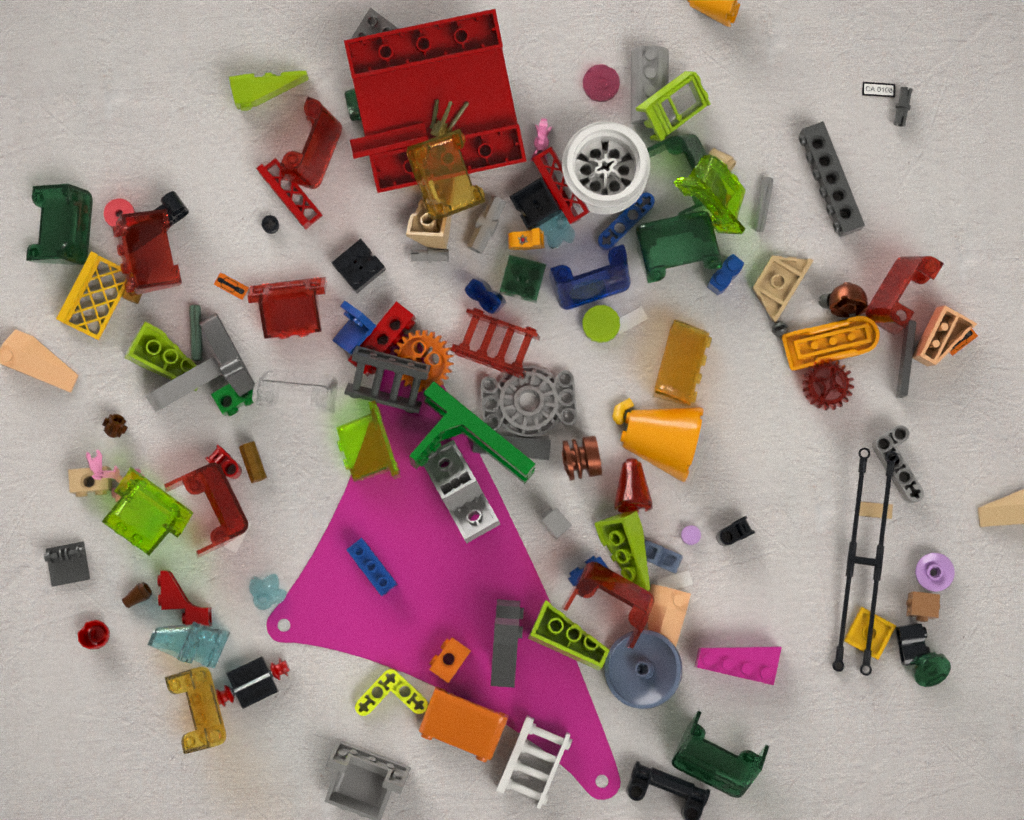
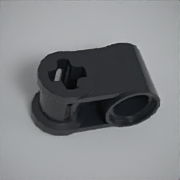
M747 516L736 520L731 525L720 530L716 536L717 542L722 546H728L754 534L755 531L751 529L746 520ZM723 532L730 534L731 540L729 542H725L722 539Z

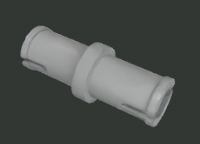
M411 249V262L428 261V263H432V261H449V249Z

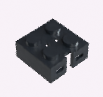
M543 177L510 196L516 210L519 212L524 211L525 215L521 214L520 217L528 230L539 227L563 212Z
M361 238L331 262L356 293H359L386 270L385 266L375 255L373 257L370 255L372 253Z

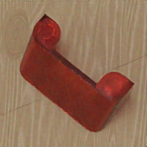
M307 97L304 104V113L306 114V120L312 124L311 131L302 153L296 151L287 152L282 159L280 168L284 180L309 189H316L323 181L342 133V125L320 101Z

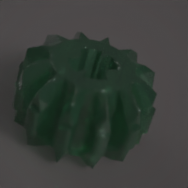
M355 88L345 91L344 95L350 119L352 121L362 120Z

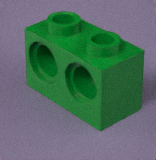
M230 384L211 394L224 416L236 414L239 411L238 408L243 405L247 407L256 401L255 398L258 397L254 389L250 390L247 396L240 397ZM230 397L232 399L231 405L224 407L223 400Z

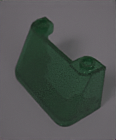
M71 184L33 186L32 201L35 206L41 208L38 244H31L27 248L26 261L32 263L84 265L88 258L93 204L91 193Z
M698 211L646 222L636 228L637 252L647 283L662 280L666 275L667 268L702 261L704 267L709 270L722 268V258L713 223L707 211Z

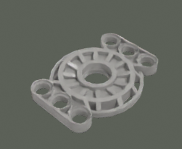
M525 365L508 371L499 382L490 376L485 377L481 381L483 422L487 424L488 419L495 418L498 421L497 427L493 428L495 431L499 430L502 425L514 435L533 438L552 430L559 420L565 426H571L577 420L574 376L568 370L561 371L555 377L544 368ZM523 369H533L532 372H531V371L520 372V370H523ZM536 370L542 371L548 376L545 377L544 375L537 373ZM516 372V375L512 376L509 380L505 379L510 374ZM563 374L569 375L571 378L570 383L562 384L560 376ZM491 380L494 382L495 387L493 390L487 391L484 388V383ZM524 393H533L538 398V405L534 410L527 411L520 406V397ZM564 393L572 395L570 403L562 401L561 396ZM489 399H493L496 402V407L492 410L487 409L485 406L486 401ZM564 413H573L574 420L566 422L563 419ZM549 422L552 423V425L548 429L544 431L541 430V428L545 427ZM512 425L513 427L520 429L522 431L521 433H518L513 431L509 427ZM525 431H538L536 434H525Z

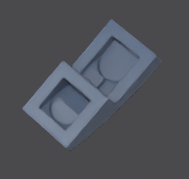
M645 540L647 562L676 574L683 556Z

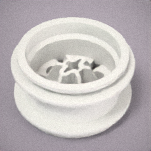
M615 122L593 123L580 129L569 140L563 153V174L561 173V178L564 176L565 184L568 186H564L568 196L571 198L573 193L586 204L591 213L601 215L615 214L629 208L643 193L650 172L649 153L642 139L630 128ZM601 142H609L607 151L603 152ZM594 152L598 153L600 155V158H591L590 154ZM617 153L619 158H610L609 154ZM582 154L588 159V163L577 159L578 156ZM630 154L632 160L622 163V159ZM602 165H604L605 167L609 166L608 171H606V169L601 170ZM587 168L591 173L583 175L581 170ZM620 169H626L628 171V174L623 176L620 175L618 171ZM589 180V182L584 186L581 184V181ZM620 181H628L631 184L627 187ZM596 184L600 187V190L592 191L590 186ZM615 184L619 187V190L613 192L609 189V186ZM603 189H606L607 195H602Z

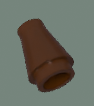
M145 582L138 583L122 599V602L127 608H130L150 599L152 590Z

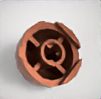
M850 282L837 286L829 298L831 313L844 318H848L849 314L856 313V316L865 313L868 309L865 291L860 286Z

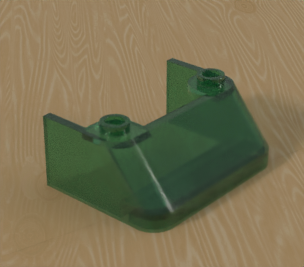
M696 135L672 136L647 148L649 158L665 150L672 155L684 153L700 184L692 192V200L695 205L679 212L675 219L677 223L720 203L724 199L725 189Z
M697 711L687 726L671 761L673 767L731 797H742L762 771L769 746L765 745L759 755L751 750H745L737 756L704 739L706 731L698 724L702 712Z

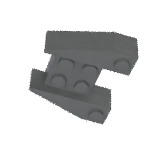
M497 599L491 686L515 687L518 638H522L523 626H519V619H523L524 608L520 607V601Z

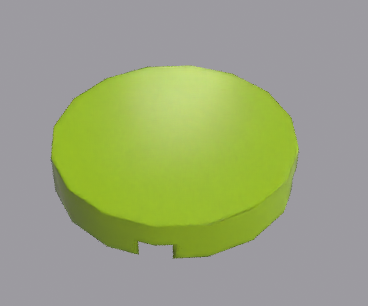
M596 305L590 308L585 313L582 321L584 333L591 341L597 343L613 340L620 329V318L617 312L606 305Z

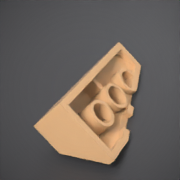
M15 329L0 348L1 365L70 393L72 392L79 375L35 337Z

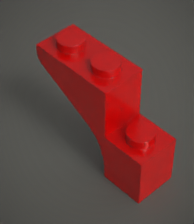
M165 570L160 571L157 582L158 587H161V594L158 595V605L161 606V610L185 609V613H182L183 625L185 624V628L212 627V608H202L192 604L173 573Z

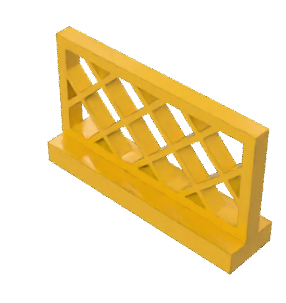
M91 251L56 320L100 340L126 289L132 272ZM100 262L107 264L110 272L99 275L97 268ZM123 272L128 274L124 282L117 284L114 273ZM112 275L115 285L104 288L101 278ZM98 279L102 289L91 292L88 286L90 281ZM116 287L117 297L108 301L105 290ZM103 291L106 302L95 305L92 294ZM90 296L93 306L82 309L80 304L81 298ZM107 304L108 314L99 318L96 307ZM94 308L97 319L86 322L83 311ZM81 312L84 323L78 325L71 323L72 316ZM98 321L100 325L98 334L90 332L87 324ZM85 325L87 330L81 328L80 326Z

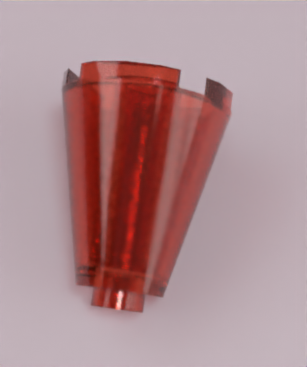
M635 458L626 459V462L622 463L614 502V510L618 508V512L621 513L631 511L639 513V509L644 508L645 512L653 508L642 463Z

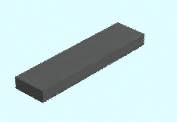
M908 320L905 323L896 392L897 398H904L908 395L917 323L914 320Z
M502 436L529 459L549 460L551 440ZM473 443V453L487 454Z

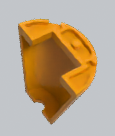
M703 408L631 410V413L627 412L625 423L628 424L627 431H622L620 439L623 442L622 447L676 479L685 482L702 424V419L700 418L703 416Z

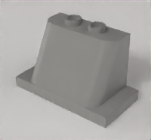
M338 740L326 764L327 767L335 769L324 802L337 806L342 810L356 813L361 817L381 820L391 792L394 791L401 794L411 767Z

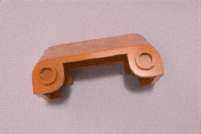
M436 686L419 732L422 733L421 737L432 740V738L472 753L476 755L475 758L486 763L487 760H492L509 715L502 712L494 713L492 709L475 704L453 693L448 694L445 689Z

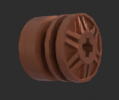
M595 435L583 437L581 447H578L575 439H572L573 448H569L568 440L562 442V460L569 481L575 480L574 471H577L578 478L582 479L584 469L587 470L589 477L602 475L601 459Z

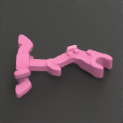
M541 118L539 127L535 125L538 136L534 140L536 151L533 153L532 158L539 151L543 152L548 149L549 140L547 136L553 127L547 129V119Z
M96 450L97 456L95 458H91L90 453L87 452L86 458L90 470L94 473L93 479L113 478L119 483V487L113 488L111 492L117 504L120 503L122 496L132 491L138 480L145 478L144 475L140 474V469L131 470L130 477L126 478L120 475L117 466H114L113 471H103L102 454L100 451Z

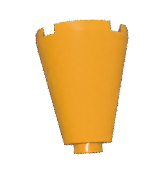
M687 0L690 2V7L727 27H731L730 23L734 24L740 8L737 0Z

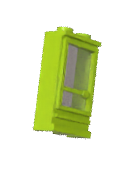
M685 71L635 109L638 112L646 113L648 119L644 121V125L647 128H653L655 132L650 136V139L662 142L666 136L706 106L711 105L708 99V93L701 84L699 75L696 72Z

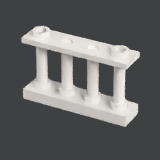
M527 715L496 791L504 794L505 789L515 790L538 800L536 808L540 809L542 805L546 806L550 796L547 794V791L564 750H569L572 739H570V733L568 732L562 738L537 727L533 723L534 718ZM528 734H535L561 745L557 757L528 745L529 742H526ZM527 752L553 763L550 774L548 775L522 764L518 760L520 753ZM518 770L546 782L542 793L514 782L510 778L512 772H517Z

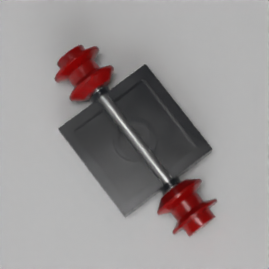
M263 656L226 673L233 688L224 685V690L216 689L214 696L218 705L222 704L225 707L227 701L233 703L234 696L236 695L242 709L279 692L273 677L281 680V675L289 676L290 668L287 661H282L280 658L279 663L276 665L271 662V670H269Z

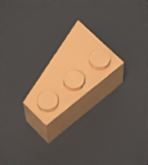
M946 305L936 307L912 358L925 366L937 365L953 349L952 347L962 340L977 323Z

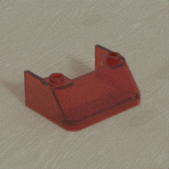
M209 463L164 484L165 492H169L182 485L185 486L187 492L191 495L205 492L221 525L211 532L210 540L212 544L196 551L197 558L225 546L247 531L248 520L219 464Z
M598 562L587 563L561 610L567 611L576 594L583 598H590L594 596L598 588L632 607L628 615V621L635 629L625 647L633 649L648 622L654 605L653 595Z

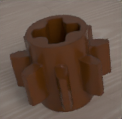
M110 414L108 418L104 419L102 425L105 428L103 431L109 437L120 438L128 428L125 425L127 421L119 414Z

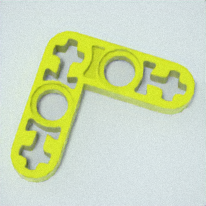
M395 669L386 670L355 704L356 712L361 716H366L392 691L416 714L424 713L428 707L427 699ZM388 673L391 675L392 673H394L396 675L394 677L396 681H390L386 685L387 687H389V690H386L385 686L379 683V681L382 680V682L384 683L388 678L386 674ZM402 686L410 688L411 693L409 696H401L399 690ZM374 687H380L383 690V695L380 698H375L372 695ZM416 693L418 696L414 698L418 702L421 700L424 702V709H415V702L412 700L411 703H408L407 700ZM368 694L376 703L373 705L371 702L367 706L368 711H360L361 705L359 703L362 702L364 704L368 700L365 697Z

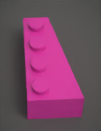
M782 647L698 648L695 667L774 685Z

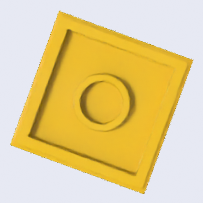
M863 607L859 609L844 638V642L862 652L866 650L870 611ZM876 614L872 634L871 657L879 660L896 625Z

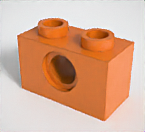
M453 637L450 640L446 638L440 647L443 650L439 656L435 654L429 663L431 665L429 670L447 683L451 681L471 652L469 648ZM451 653L454 656L453 664L448 665L444 662L443 657L445 654Z

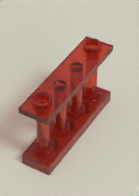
M467 308L466 313L472 319L462 343L459 346L453 344L450 351L456 356L524 380L527 372L523 369L522 363L531 340H540L539 334L536 333L537 330L528 326L525 329L485 315L484 311L473 308V310ZM481 320L489 323L480 349H477L475 352L470 350L469 344L477 324ZM496 327L507 329L497 356L494 358L487 356V349ZM514 332L524 335L515 362H512V364L506 363L504 357Z

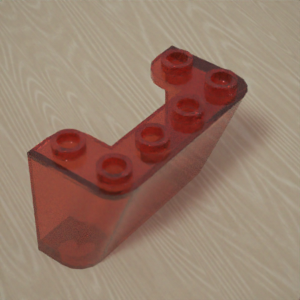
M167 209L121 214L116 221V226H113L114 237L118 238L119 243L117 245V253L122 257L123 262L121 263V272L126 277V282H124L125 291L130 296L176 287L182 284L178 264H173L167 231L170 228Z
M932 256L899 257L868 305L866 317L872 319L876 325L892 335H897L905 329L914 314V311L898 302L908 284L912 281L921 285L925 284L930 278L934 280L944 263ZM898 310L906 313L905 320L901 321V318L896 314Z

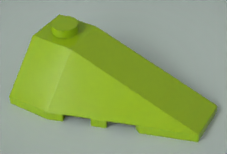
M147 322L143 323L124 357L136 365L169 380H173L197 366L161 329Z

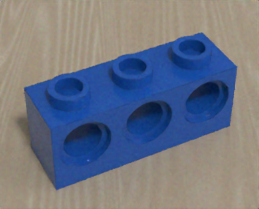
M363 538L346 549L381 596L386 595L398 585Z

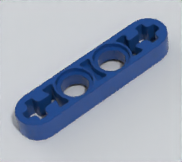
M647 192L641 194L633 205L627 208L600 234L598 246L603 250L613 248L653 208L655 203L654 196ZM643 198H644L645 200L649 198V199H650V202H649L650 205H647V204L644 205V206L642 207V211H644V212L642 213L641 210H640V208H638V207H640V206L642 205V203H643V200H642V199H643ZM635 210L638 213V218L635 220L629 219L628 212ZM621 223L625 226V230L622 233H618L615 231L614 226ZM611 230L614 236L610 239V245L607 243L603 245L602 238L607 239L611 235L608 231Z

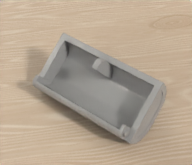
M642 46L631 50V124H644V121L648 119L646 113L638 112L635 108L669 83V50L665 47ZM666 99L661 105L669 119V101Z

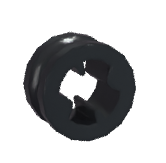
M272 215L264 217L261 223L262 228L268 234L276 233L280 226L277 218ZM269 220L276 223L272 226V229L266 226V224H269Z

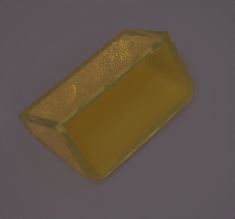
M674 319L671 324L652 397L688 407L691 402L695 403L698 392L694 390L696 384L701 382L702 373H699L700 368L705 366L707 355H704L705 349L710 347L712 341L709 332Z

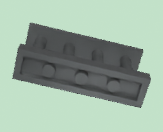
M356 346L352 355V361L357 362L353 384H347L344 394L349 395L351 398H361L403 409L408 413L419 414L422 402L416 401L421 380H427L431 365ZM365 365L375 366L376 368L372 389L360 386ZM385 369L395 373L390 393L379 391ZM404 374L414 378L409 398L398 396L402 375Z

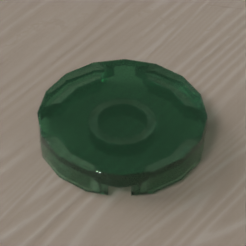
M931 652L923 655L916 661V666L914 669L912 668V676L918 685L932 687L946 679L950 673L951 665L944 654Z

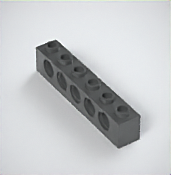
M824 121L803 128L800 132L799 142L806 149L807 153H805L807 162L811 163L813 167V177L815 181L819 182V192L821 197L825 198L827 202L826 210L829 216L832 215L835 232L839 233L840 237L862 230L865 226ZM812 142H818L821 148H814ZM819 160H826L828 166H822L819 163ZM827 176L834 179L833 184L827 182ZM833 194H839L841 201H836L833 198ZM840 211L847 212L848 218H842Z

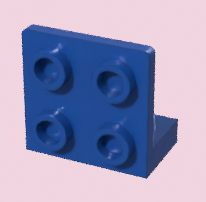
M344 301L340 307L345 311L344 315L349 321L332 341L352 355L356 346H360L371 335L376 325L361 311Z

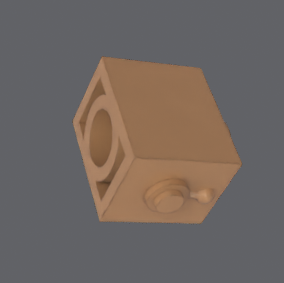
M915 591L908 593V600L906 601L907 617H915L916 621L928 622V619L934 620L939 618V594Z

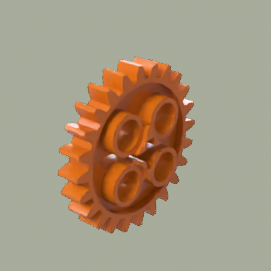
M416 330L415 335L413 332L408 333L409 338L406 336L402 337L404 343L398 342L397 345L400 349H394L398 357L411 358L413 361L422 363L420 358L425 357V364L431 365L427 380H421L418 392H422L424 388L426 390L433 381L440 386L444 385L442 379H449L446 373H452V370L448 367L454 365L453 362L449 361L454 355L448 354V351L452 348H445L447 340L441 342V335L435 338V332L433 331L428 335V330H423L422 334L420 330ZM419 343H422L424 346L422 353L417 348ZM434 354H437L439 356V362L437 364L434 363L432 359ZM404 374L401 381L406 380L405 387L410 384L412 387L414 378Z

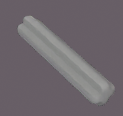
M771 177L763 178L754 230L757 232L765 230L773 186V178Z

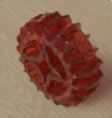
M822 359L820 365L815 362L814 368L809 367L807 369L809 373L803 375L808 380L802 381L803 385H807L802 391L809 392L805 398L809 399L812 397L813 400L810 404L813 405L817 402V409H820L822 404L825 411L829 409V405L832 410L836 409V405L841 408L843 406L842 401L845 403L849 401L846 396L853 395L848 389L854 388V385L849 384L854 378L847 377L851 373L850 370L847 372L843 371L846 365L838 367L839 361L832 365V359H829L826 365L825 360ZM830 370L827 378H818L815 375L819 371ZM836 375L840 377L842 387L836 382ZM830 379L829 385L832 386V387H830V388H828V390H826V389H827V388H826L827 385H826L825 383ZM813 382L820 387V396L816 393ZM829 392L841 393L836 399H826Z

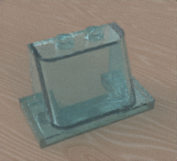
M197 622L188 625L157 627L153 631L147 645L176 657L182 662L192 664L194 660L206 667L215 668L231 632Z

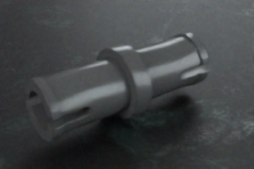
M901 87L893 123L896 126L897 124L900 127L906 126L905 123L908 111L911 109L909 104L913 91L912 88L908 90V87Z

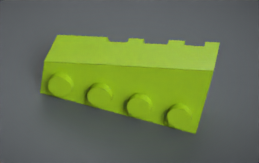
M547 600L543 603L528 639L598 671L602 669L610 651L593 636L581 629L579 625L567 618L560 610L558 611Z

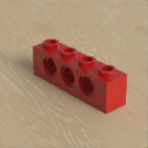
M396 301L360 347L391 354V348L394 345L397 346V343L402 341V335L405 331H410L415 325V316ZM393 322H400L401 325L399 329H391V324ZM382 336H387L388 342L384 345L379 344V339ZM351 355L348 361L357 368V362L352 361ZM365 365L364 375L368 377L370 374H375V366Z

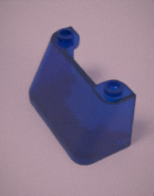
M624 244L613 247L609 251L608 261L610 265L574 277L571 269L566 265L550 268L549 278L559 306L562 309L570 310L626 291L630 287L631 280Z

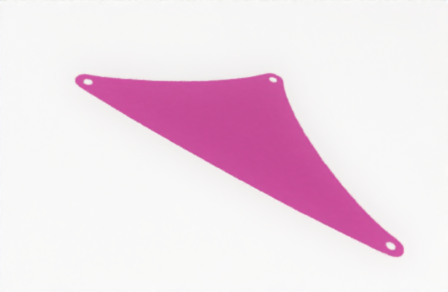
M403 334V335H402L403 337L406 336V337L409 338V335H408V334ZM419 343L417 348L422 353L424 349ZM394 345L390 350V355L397 356L398 354L394 352V349H399L400 347ZM425 357L420 358V359L422 360V363L425 364V362H424ZM384 370L379 391L391 392L395 375L394 371ZM403 380L400 383L398 396L409 398L411 384L405 387L406 380ZM444 385L440 386L441 388H443V389L447 392V390L445 389ZM425 388L422 392H418L416 401L422 402L419 414L408 413L403 409L375 403L365 440L345 492L305 568L287 595L268 617L266 625L268 634L277 642L299 643L328 648L369 659L399 670L435 687L443 688L448 693H453L475 704L492 709L494 713L502 712L509 715L506 725L520 733L527 715L534 718L533 723L537 727L562 738L568 732L570 733L572 743L569 750H564L559 764L574 776L591 797L598 800L612 798L620 788L619 772L577 661L528 639L545 600L549 603L551 602L480 454L473 453V442L464 434L440 442L441 446L454 440L500 522L499 526L466 543L425 467L419 466L416 470L410 464L409 455L443 418L425 404L424 400L427 398L424 396ZM444 462L441 467H447L450 462ZM479 515L472 516L470 520H477ZM361 538L365 540L398 583L394 589L384 596L378 593L346 550ZM497 599L520 601V607L524 608L523 619H519V626H523L522 638H518L514 688L491 686ZM281 619H287L290 622V629L286 632L278 629V622ZM453 637L469 648L471 652L451 681L447 683L429 670L431 668L429 663L435 654L437 656L441 654L443 650L440 647L446 638L450 640ZM447 653L444 655L443 660L448 665L453 664L454 656L451 653ZM528 734V740L545 752L557 757L561 745L535 734ZM605 775L608 778L609 782L605 788H600L596 785L597 776Z

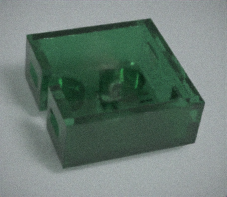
M509 255L500 294L514 298L515 295H519L521 300L537 303L546 264Z

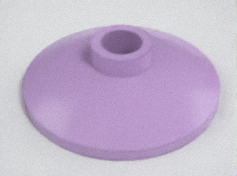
M929 553L918 561L915 574L917 581L923 588L937 592L951 585L955 570L952 562L945 555ZM931 569L936 570L935 576L930 574Z

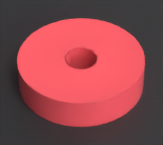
M113 199L105 206V221L114 229H126L135 220V209L125 199ZM122 211V216L117 217V213Z

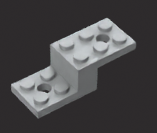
M454 440L441 446L435 453L432 451L424 467L466 543L499 526L500 522ZM444 462H450L447 467H441ZM479 515L477 520H470L472 516Z

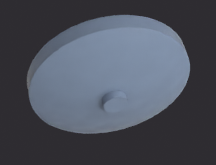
M635 630L621 636L611 646L605 660L604 669L606 682L612 694L625 705L638 709H651L667 702L677 691L682 679L683 670L681 657L675 645L664 635L651 630Z

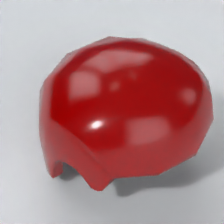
M98 620L86 622L84 627L78 631V642L82 647L90 650L102 648L110 638L109 627L104 622Z

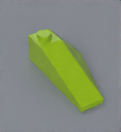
M307 71L282 72L280 76L270 72L265 73L262 77H255L254 73L229 77L235 105L241 111L251 110L252 107H257L309 80Z
M624 512L595 522L594 524L602 545L607 546L611 552V559L613 562L616 561L621 568V575L632 592L649 591L650 583L644 533L638 512Z

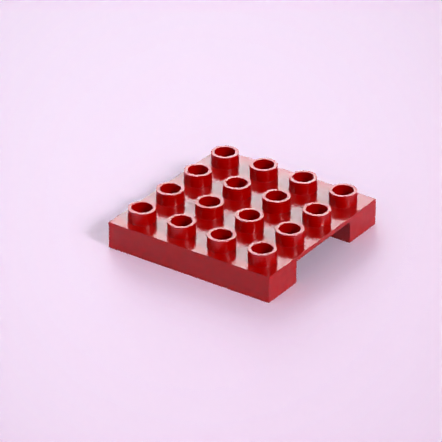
M496 9L344 40L365 136L424 123L428 142L369 155L377 193L527 162L502 50L503 44ZM436 99L439 100L436 123L437 120H442L449 101H452V106L445 122L448 126L465 102H469V105L452 128L449 136L446 135L445 139H441L430 134L432 129L429 127L432 122Z

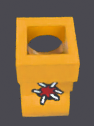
M534 228L528 231L508 233L509 250L545 248L544 231L540 228Z

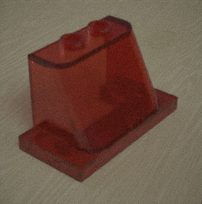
M326 276L250 286L247 295L248 303L258 302L264 339L275 337L287 339L292 335L304 337L308 336L309 333L322 331L318 295L326 293Z

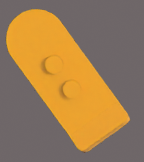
M866 316L850 317L782 335L789 367L792 371L866 354L876 347L880 338L878 326L872 319Z

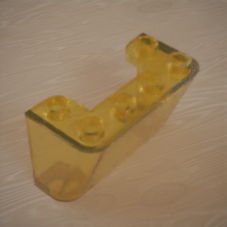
M197 667L165 677L170 693L180 694L186 692L195 731L188 732L182 737L183 753L188 754L223 744L226 740V730L209 669Z

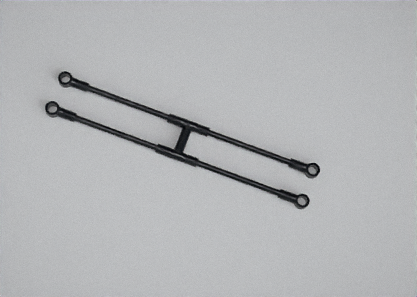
M861 448L858 452L860 457L859 480L851 542H849L845 575L847 578L839 644L836 648L835 661L832 663V667L837 672H841L844 669L843 643L855 564L874 566V585L866 650H864L863 663L860 666V672L868 676L872 672L870 666L871 643L878 585L881 580L885 548L883 544L891 479L898 455L894 451H889L885 456L887 460V479L876 557L856 556V537L864 473H866L867 460L870 457V450L868 448ZM862 450H866L868 452V455L866 457L861 456ZM890 453H893L895 455V459L893 461L889 460L888 455ZM837 662L842 664L840 669L835 668ZM864 666L869 667V671L867 673H864L862 671V668Z

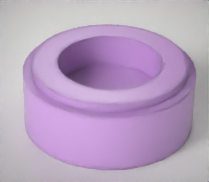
M690 525L682 530L681 538L684 543L694 545L699 542L701 532L696 526Z

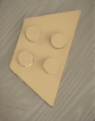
M771 256L752 290L774 323L777 322L814 260Z

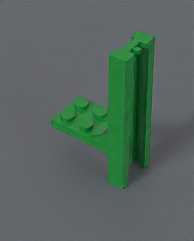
M434 381L424 391V396L427 397L424 400L425 404L443 418L409 455L410 464L416 470L419 466L423 467L428 462V456L432 451L435 453L442 445L441 441L464 434L524 484L535 473L536 464Z

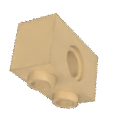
M103 466L102 470L111 471V468L108 466ZM90 468L69 469V492L76 494V497H86L88 493L95 492V495H106L107 491H112V478L94 479V485L88 487L87 480L94 475Z

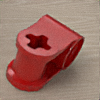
M217 445L216 450L209 457L205 458L214 468L230 479H237L242 474L240 464L220 445ZM235 465L236 471L233 474H228L229 466Z

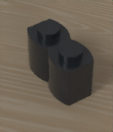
M921 623L896 626L901 664L909 666L928 663V658H930L931 654L929 647L925 644V638H927L926 628Z

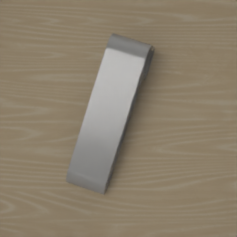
M214 357L150 392L146 397L154 411L157 412L223 373Z
M899 425L874 439L872 448L885 470L887 467L886 454L889 451L897 453L898 459L897 464L894 466L892 481L906 502L915 503L923 499L924 491L897 448L898 445L909 438L910 434L907 427ZM896 430L902 432L903 438L901 440L895 437ZM879 440L886 442V449L879 447ZM890 453V454L888 455V458H889L890 456L895 457V455H894L893 453ZM901 472L905 473L907 476V480L905 483L901 482L899 479V474ZM912 484V486H909L908 488L904 487L906 485ZM912 491H916L915 497L910 496Z

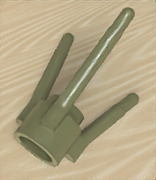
M436 99L432 122L429 127L432 129L430 134L441 139H445L446 135L449 136L452 128L469 105V102H465L448 126L445 122L450 112L452 101H449L442 120H437L436 123L439 100Z

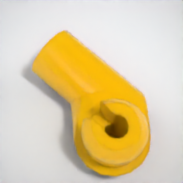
M630 398L614 407L612 418L617 425L625 422V411L634 406Z

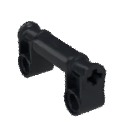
M636 761L626 789L628 797L634 801L644 798L649 785L684 798L685 802L681 810L684 820H699L710 795L709 789L704 790L696 787L694 783L654 767H646L641 765L639 761ZM634 786H639L641 789L638 797L631 795V789ZM689 808H694L696 811V815L692 819H688L686 815Z

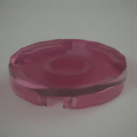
M604 64L589 68L582 82L585 94L591 100L597 102H607L614 98L620 86L616 70Z

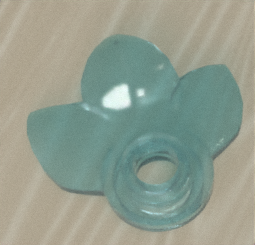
M564 213L558 214L538 227L547 236L548 245L551 249L559 247L563 241L572 243L575 237V231L570 226ZM564 220L565 222L563 225H558V221Z
M276 574L268 575L263 581L254 576L250 581L249 591L254 596L253 602L255 607L259 610H267L272 604H280L287 595V591L279 589V579ZM262 597L267 599L264 603H261L259 600Z

